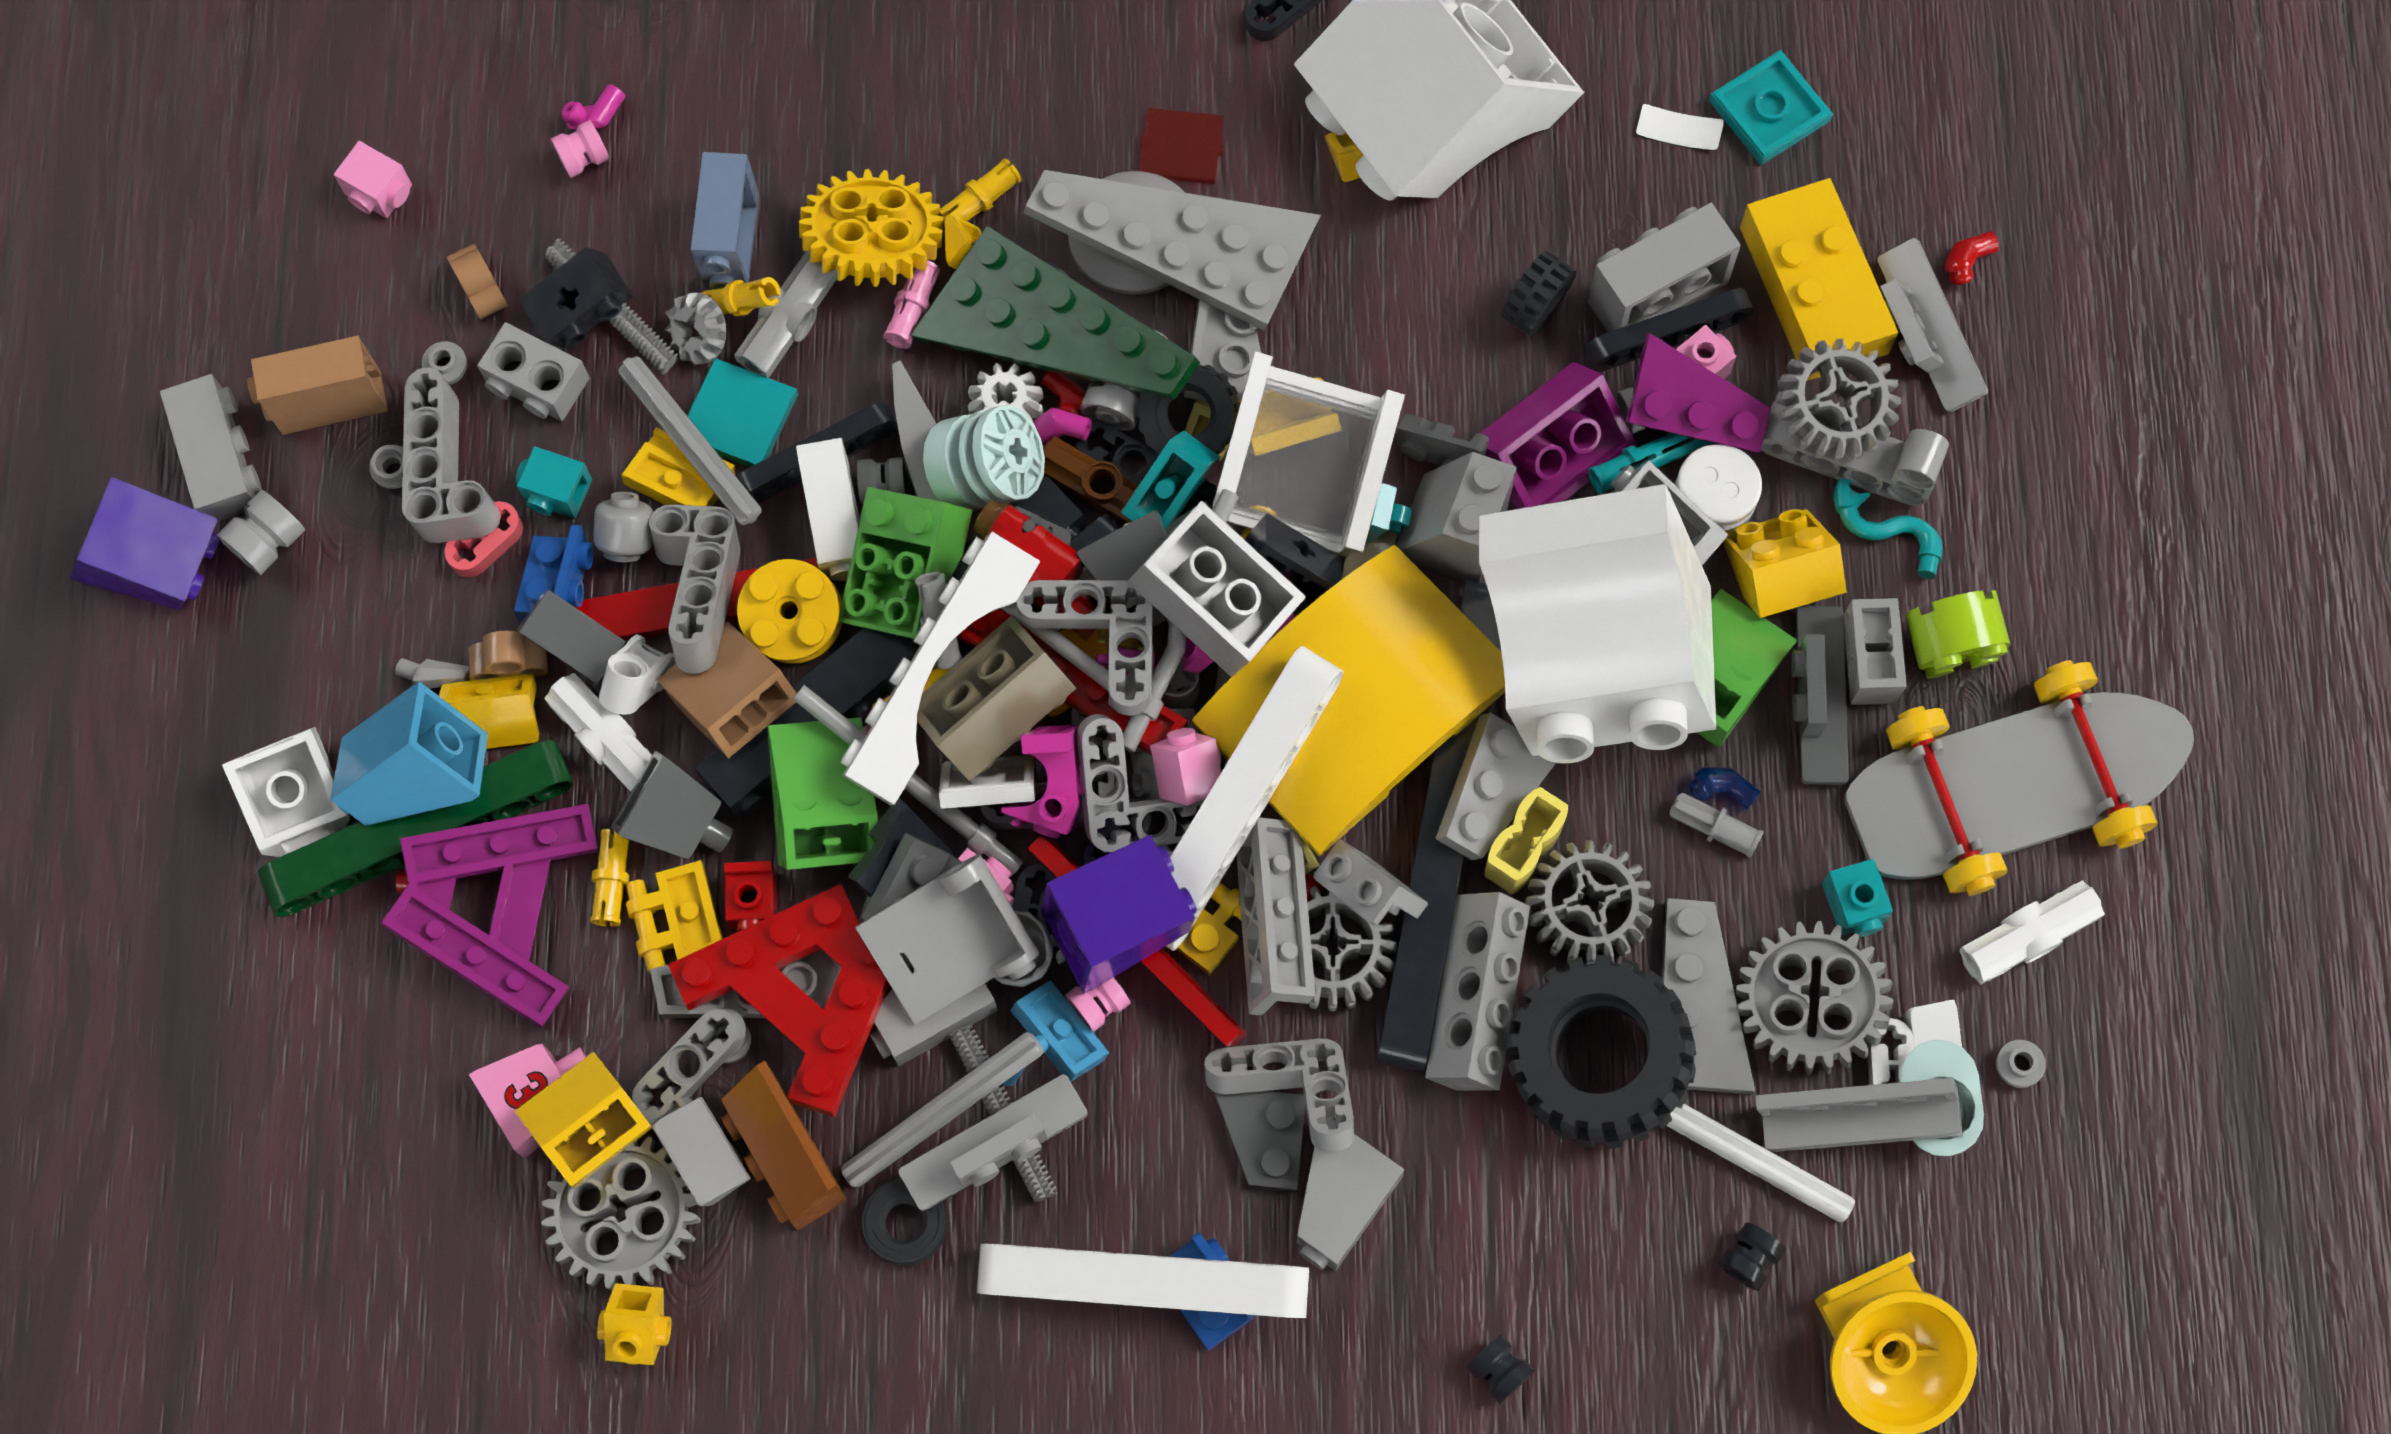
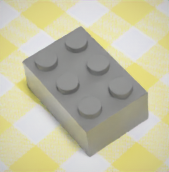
M1712 202L1698 210L1696 207L1688 208L1680 213L1669 226L1661 230L1657 227L1649 229L1640 235L1632 246L1622 251L1619 248H1615L1604 254L1596 264L1588 304L1608 333L1689 305L1729 283L1741 244Z
M1202 500L1127 581L1231 677L1254 658L1306 597Z

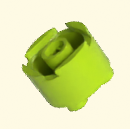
M1982 590L1931 602L1933 612L1921 615L1919 607L1905 614L1918 668L1925 670L1927 679L1953 673V667L1963 664L1962 662L1970 661L1971 668H1980L1997 663L1999 661L1998 657L2006 655L2008 653L2007 648L2011 646L1995 590H1991L1986 596Z

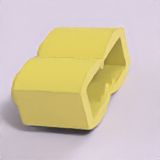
M1541 787L1530 792L1519 805L1513 825L1502 831L1493 842L1487 859L1484 877L1510 894L1521 890L1533 876L1539 857L1550 850L1558 840L1567 816L1568 805Z

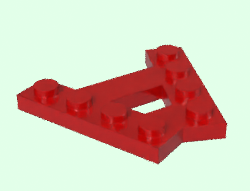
M842 884L668 964L684 1004L689 1011L735 990L804 1052V1058L787 1098L792 1104L834 1118L890 985L855 928L860 922ZM819 950L824 951L841 966L824 1009L779 969Z

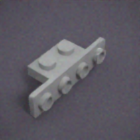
M1912 238L1880 255L1877 261L1887 281L1886 284L1880 287L1886 298L1885 303L1894 324L1899 326L1904 337L1903 340L1899 341V346L1907 362L1910 365L1916 364L1929 373L1942 404L1948 412H1953L1985 396L1988 393V388L1920 241Z
M1064 1074L1060 1075L899 1169V1175L919 1210L926 1211L972 1183L974 1187L990 1181L1000 1173L998 1168L1014 1159L1017 1162H1021L1033 1156L1042 1149L1041 1143L1086 1118L1088 1115L1087 1109L1069 1078Z

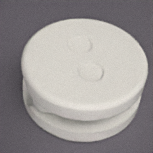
M1724 444L1707 445L1691 453L1683 462L1675 485L1725 532L1736 530L1739 525L1746 523L1751 518L1762 491V479L1755 462L1740 449Z

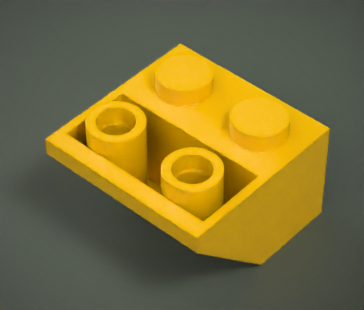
M1807 509L1788 510L1781 513L1777 518L1760 523H1743L1736 530L1726 532L1728 536L1723 541L1743 598L1759 618L1847 593L1840 544Z
M594 1051L515 1111L542 1150L572 1188L577 1187L652 1129L649 1122Z

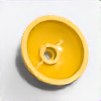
M1917 1290L1887 1292L1859 1305L1841 1325L1834 1340L1830 1356L1831 1382L1840 1403L1857 1422L1882 1434H1918L1946 1421L1959 1409L1968 1396L1977 1369L1976 1344L1964 1318L1943 1299ZM1896 1341V1348L1892 1353H1882L1883 1347L1888 1342Z

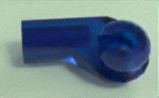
M1703 767L1694 774L1696 778L1689 785L1690 792L1699 800H1708L1714 792H1725L1746 810L1752 806L1762 793L1738 772L1729 767Z

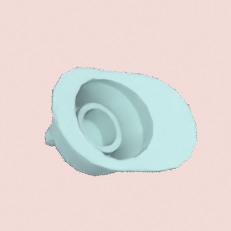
M1931 1040L1919 1044L1907 1055L1901 1067L1900 1082L1953 1078L1958 1087L1963 1136L1913 1140L1920 1149L1938 1156H1952L1966 1151L1976 1143L1983 1130L1984 1120L1980 1080L1975 1062L1964 1048L1945 1040Z

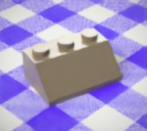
M1011 615L922 694L917 712V721L943 754L969 781H972L979 773H983L991 768L996 758L1012 744L1020 741L1021 735L1029 732L1050 711L1060 707L1076 687Z

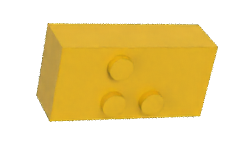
M1831 178L1747 204L1740 230L1796 360H1800L1799 353L1805 347L1815 352V345L1819 341L1825 340L1830 348H1832L1836 339L1841 338L1845 342L1846 350H1850L1855 342L1861 341L1862 350L1860 354L1867 356L1872 350H1877V358L1888 355L1898 335V330ZM1820 372L1811 374L1807 381L1820 377Z

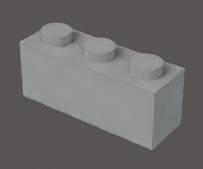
M209 374L161 390V398L194 509L217 518V522L245 513L244 507L256 495L255 492L261 490V484L253 465L247 466L243 453L250 450L242 427L240 425L235 426L232 413L238 412V408L229 386L222 388L215 377Z

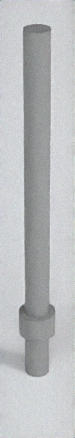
M803 685L793 697L796 703L850 745L854 739L863 742L866 737L864 732L807 686ZM913 773L904 790L967 839L965 845L975 853L980 855L984 853L988 857L995 858L1012 875L1018 870L1023 861L995 839L997 834L983 822L978 825L958 808L940 809L939 793Z

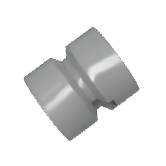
M1097 380L1096 383H1090L1080 411L1087 418L1092 419V421L1098 420L1107 423L1121 432L1133 431L1139 418L1137 416V407L1140 406L1141 400L1139 397L1141 392Z
M262 489L244 507L246 517L244 519L234 517L216 535L235 556L260 576L278 559L276 548L279 545L289 547L305 531L303 525L285 507Z

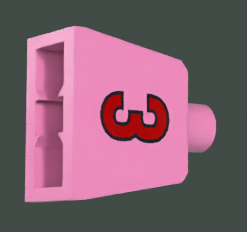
M537 1044L469 1074L511 1146L523 1158L530 1155L540 1145L515 1111L582 1061L586 1055L580 1047L556 1062L551 1052L543 1044Z

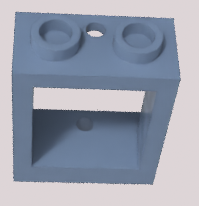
M702 153L691 252L704 287L712 290L723 288L731 281L742 280L744 283H748L750 280L759 191L747 154Z

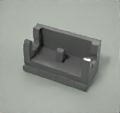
M548 589L545 593L541 594L516 629L595 683H598L604 675L609 658L616 654L626 643V641Z

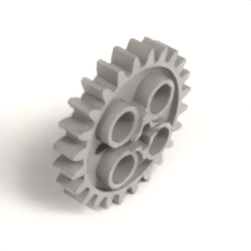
M1817 921L1813 933H1807L1803 924L1797 922L1796 934L1792 937L1782 927L1778 928L1777 944L1766 937L1762 938L1761 948L1764 955L1755 951L1748 953V961L1754 968L1741 967L1739 978L1748 984H1741L1736 987V997L1747 1000L1737 1005L1739 1016L1750 1017L1743 1023L1744 1034L1759 1032L1754 1040V1048L1757 1050L1769 1044L1771 1046L1769 1053L1770 1062L1777 1060L1783 1054L1787 1056L1788 1071H1791L1798 1061L1804 1062L1807 1075L1812 1074L1815 1063H1822L1827 1075L1831 1074L1833 1061L1837 1059L1846 1069L1851 1068L1852 1052L1863 1059L1867 1058L1869 1050L1864 1041L1875 1045L1880 1044L1882 1035L1876 1028H1888L1890 1018L1882 1012L1892 1010L1893 999L1883 995L1891 991L1892 980L1877 979L1884 973L1886 964L1884 962L1870 964L1875 948L1870 946L1859 951L1857 949L1859 940L1857 933L1847 941L1840 939V925L1833 929L1831 935L1824 934L1821 921ZM1813 959H1819L1821 961L1817 1034L1815 1037H1809L1807 1026L1811 965ZM1785 966H1795L1802 970L1804 976L1798 980L1790 981L1783 978L1779 971ZM1833 970H1843L1850 974L1852 980L1847 984L1838 985L1830 981L1827 975ZM1789 1010L1798 1014L1801 1021L1794 1026H1785L1778 1022L1776 1016L1782 1011ZM1830 1015H1840L1846 1018L1850 1025L1844 1030H1833L1826 1025L1824 1020Z
M648 1136L640 1147H638V1142L635 1141L575 1188H572L565 1178L562 1182L548 1181L547 1183L557 1195L556 1199L542 1201V1205L553 1211L554 1216L542 1220L541 1224L546 1229L556 1230V1233L550 1236L546 1243L551 1248L564 1247L555 1259L561 1265L574 1260L569 1274L575 1278H578L588 1270L586 1283L591 1287H595L601 1278L604 1277L606 1289L612 1292L615 1283H618L619 1279H623L624 1284L636 1285V1277L640 1275L649 1285H653L654 1275L652 1270L658 1267L669 1275L672 1272L667 1259L670 1256L681 1260L686 1258L678 1247L680 1241L695 1242L696 1238L685 1229L686 1225L700 1223L701 1219L696 1214L688 1212V1208L697 1205V1202L692 1194H686L685 1191L688 1190V1187L683 1178L678 1177L680 1173L674 1163L668 1164L670 1156L665 1148H661L654 1154L656 1141L652 1137ZM644 1169L646 1178L642 1187L634 1191L625 1190L624 1180L626 1175L632 1170ZM590 1189H599L601 1199L597 1207L590 1211H581L579 1202L583 1193ZM661 1192V1197L658 1200L640 1204V1202L651 1197L653 1193ZM620 1202L630 1207L625 1211L626 1219L622 1222L614 1217L618 1213L616 1205ZM654 1212L662 1213L664 1222L660 1231L652 1235L643 1234L642 1222L645 1217ZM602 1220L591 1227L589 1231L582 1232L581 1228L584 1224ZM610 1232L617 1233L619 1242L615 1251L609 1255H599L597 1244L601 1236Z

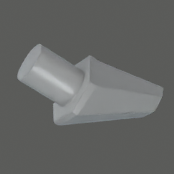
M401 658L395 669L397 676L411 680L413 685L420 681L429 689L441 687L442 684L463 682L470 679L469 666L435 661L428 658L421 664Z

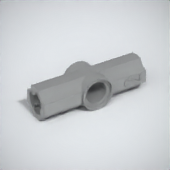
M806 251L780 288V296L767 298L776 297L779 299V302L774 306L760 307L757 323L734 355L736 362L748 371L769 378L794 341L801 342L811 330L816 319L817 307L837 280V270L834 269L824 274L822 272V261L811 263L810 251Z

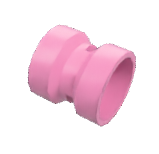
M591 120L578 125L576 132L566 135L561 133L550 139L570 178L582 173L584 167L590 163L599 165L610 159Z
M1114 977L1083 994L1078 986L1065 994L1066 1000L1092 1032L1104 1025L1105 1017L1110 1013H1119L1131 1004L1129 998Z

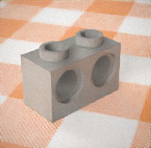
M506 322L477 365L486 381L484 385L490 392L502 399H508L509 396H512L522 401L524 408L535 416L546 419L549 415L563 422L590 379L581 360ZM521 361L517 369L503 371L509 363ZM551 380L560 381L557 387L552 390H541L544 384Z
M1898 598L1851 600L1843 615L1850 705L1896 704L1907 687Z

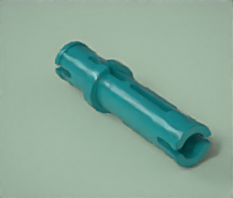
M1668 433L1638 448L1633 445L1624 448L1622 455L1596 467L1589 468V478L1596 492L1603 494L1607 490L1614 488L1611 482L1620 473V469L1648 456L1647 460L1632 467L1635 468L1649 460L1656 468H1659L1712 443ZM1689 438L1688 442L1662 453L1663 449Z

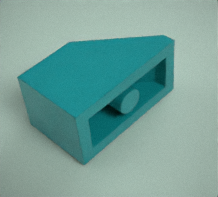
M1186 431L1180 432L1167 442L1121 513L1130 520L1135 521L1154 510H1158L1166 531L1197 493L1220 459V456Z

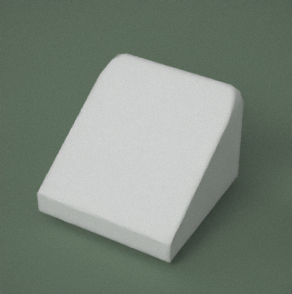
M1955 1000L1908 1009L1903 1015L1904 1023L1907 1024L1913 1034L1914 1049L1919 1044L1931 1040L1951 1041L1962 1047Z

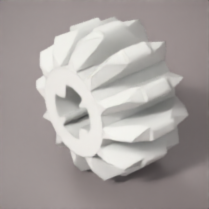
M996 363L993 366L994 375L992 376L980 371L977 375L980 385L969 387V398L973 400L968 404L969 415L977 411L1011 405L1023 411L1032 422V418H1038L1043 414L1042 405L1038 403L1043 399L1042 388L1034 386L1035 376L1031 371L1020 376L1019 366L1015 363L1009 368L1008 372H1003L1002 367Z

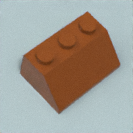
M766 1061L758 1064L721 1099L728 1111L727 1114L721 1116V1119L734 1142L743 1138L751 1154L744 1157V1160L756 1181L759 1183L766 1178L773 1190L774 1195L767 1198L780 1223L782 1224L790 1220L791 1224L798 1231L845 1203L847 1199L795 1108L788 1100L787 1094Z

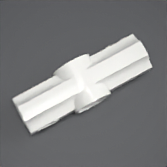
M575 673L562 677L551 686L549 693L544 699L559 718L576 733L574 737L600 766L605 764L631 792L652 754L635 738L637 736L620 714L613 713L604 708L599 702L598 697Z
M2082 880L2062 892H2058L2041 904L2038 901L2033 902L2008 916L2001 922V926L1963 946L1959 950L1963 964L1971 977L1975 978L1982 985L2023 961L2026 964L2061 945L2064 938L2101 919L2105 915L2101 906V900L2094 889Z

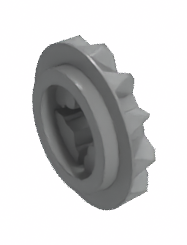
M688 293L675 298L674 307L666 311L670 319V325L664 329V331L671 334V349L678 350L681 361H690L694 365L714 360L721 353L726 340V323L720 307L712 298L703 293ZM695 321L694 328L701 336L691 337L692 329L688 326L687 322Z

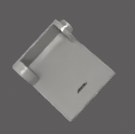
M980 854L961 862L855 926L914 1025L995 976L1002 978L1008 975L1011 981L1021 978L1036 967L1033 959L1039 955L1038 949Z

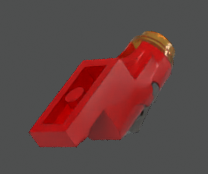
M992 500L981 511L974 524V530L980 534L981 540L984 541L988 534L994 532L1040 561L1028 582L1037 580H1078L1083 572L1081 560L1075 549L1070 546V531L1021 507L1014 508L1007 502L1000 504L996 500ZM1083 595L1075 598L1071 605L1075 612L1083 615L1090 614L1095 608ZM1058 596V613H1065L1064 596ZM1034 597L1033 604L1041 610L1042 606L1045 605L1043 597ZM1096 629L1070 630L1088 641Z

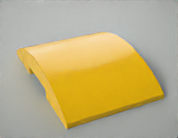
M1396 545L1384 550L1358 567L1297 615L1269 640L1247 665L1233 675L1192 719V724L1203 735L1216 739V745L1220 753L1229 761L1297 649L1304 646L1344 671L1335 693L1268 802L1319 857L1380 804L1395 785L1453 734L1455 736L1459 734L1505 693L1502 652Z

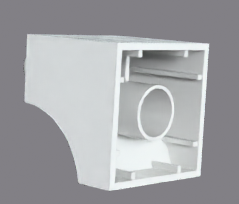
M1352 0L1294 63L1295 67L1313 89L1305 98V103L1310 113L1329 131L1337 135H1343L1345 132L1349 135L1363 154L1355 164L1360 178L1373 192L1390 201L1394 200L1397 196L1438 198L1471 168L1502 147L1529 134L1549 129L1584 93L1511 0Z
M1666 484L1479 516V565L1490 594L1499 633L1505 678L1506 711L1532 756L1540 755L1542 758L1556 763H1574L1591 756L1594 747L1633 742L1635 745L1645 749L1664 750L1681 745L1687 739L1688 733L1716 729L1711 585Z

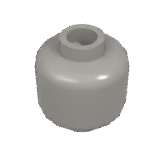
M612 493L611 499L605 500L596 506L594 512V545L598 550L604 552L606 559L611 561L633 562L639 560L641 554L649 551L653 541L649 528V518L653 512L652 508L648 504L639 501V496L635 493Z

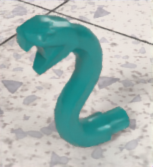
M1840 478L1835 486L1833 501L1835 510L1840 514L1844 526L1859 538L1870 541L1884 540L1901 533L1914 535L1918 539L1920 546L1918 560L1920 562L1917 574L1923 579H1934L1938 564L1942 560L1943 551L1942 540L1938 532L1929 523L1910 515L1892 517L1879 523L1866 521L1859 515L1857 508L1870 496V493L1859 494L1854 492L1849 487L1852 480Z

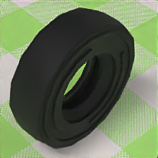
M902 1179L892 1180L878 1187L866 1201L861 1215L862 1235L869 1249L883 1262L898 1267L914 1266L931 1258L942 1246L948 1230L947 1211L941 1201L926 1211H920L923 1216V1226L921 1232L915 1238L908 1241H900L894 1239L888 1233L886 1220L893 1208L909 1204L919 1210Z

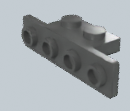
M1800 606L1796 610L1797 650L1792 652L1791 672L1792 677H1798V694H1794L1793 720L1794 722H1799L1801 782L1803 784L1845 785L1849 780L1843 608L1840 606Z

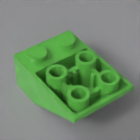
M867 487L838 622L915 639L921 628L920 618L924 616L915 579L925 573L940 572V574L944 573L945 585L948 584L964 552L972 510L942 501Z
M1722 589L1711 600L1716 729L1696 732L1718 748L1722 746L1797 642V639L1764 617L1759 618L1752 609Z
M861 717L846 718L863 732ZM820 721L767 725L778 865L786 870L859 863L875 844V841L868 833L877 824L878 818L874 795L842 777L847 766L840 763L850 745Z

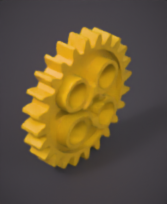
M865 169L863 178H857L853 172L847 171V181L842 182L837 177L832 176L831 188L818 184L817 196L807 195L806 206L800 209L799 238H802L803 251H810V262L818 263L822 261V272L824 274L836 269L838 281H842L848 275L854 276L856 286H859L864 278H870L873 286L878 287L880 278L886 277L892 285H895L897 274L901 273L904 277L912 279L913 267L925 271L927 269V259L936 260L937 248L942 247L943 217L939 214L940 205L932 204V193L925 192L920 194L919 182L905 186V175L901 174L893 181L888 179L887 170H884L879 178L873 177L869 169Z

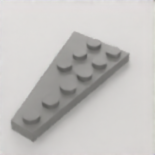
M1049 170L1043 171L1024 210V214L1265 331L1321 216Z

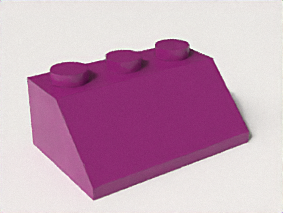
M1576 362L1571 363L1480 432V434L1489 437L1487 457L1517 467L1510 500L1518 509L1565 501L1590 482L1589 468L1596 467L1622 455L1624 448L1631 445L1637 446L1603 374Z

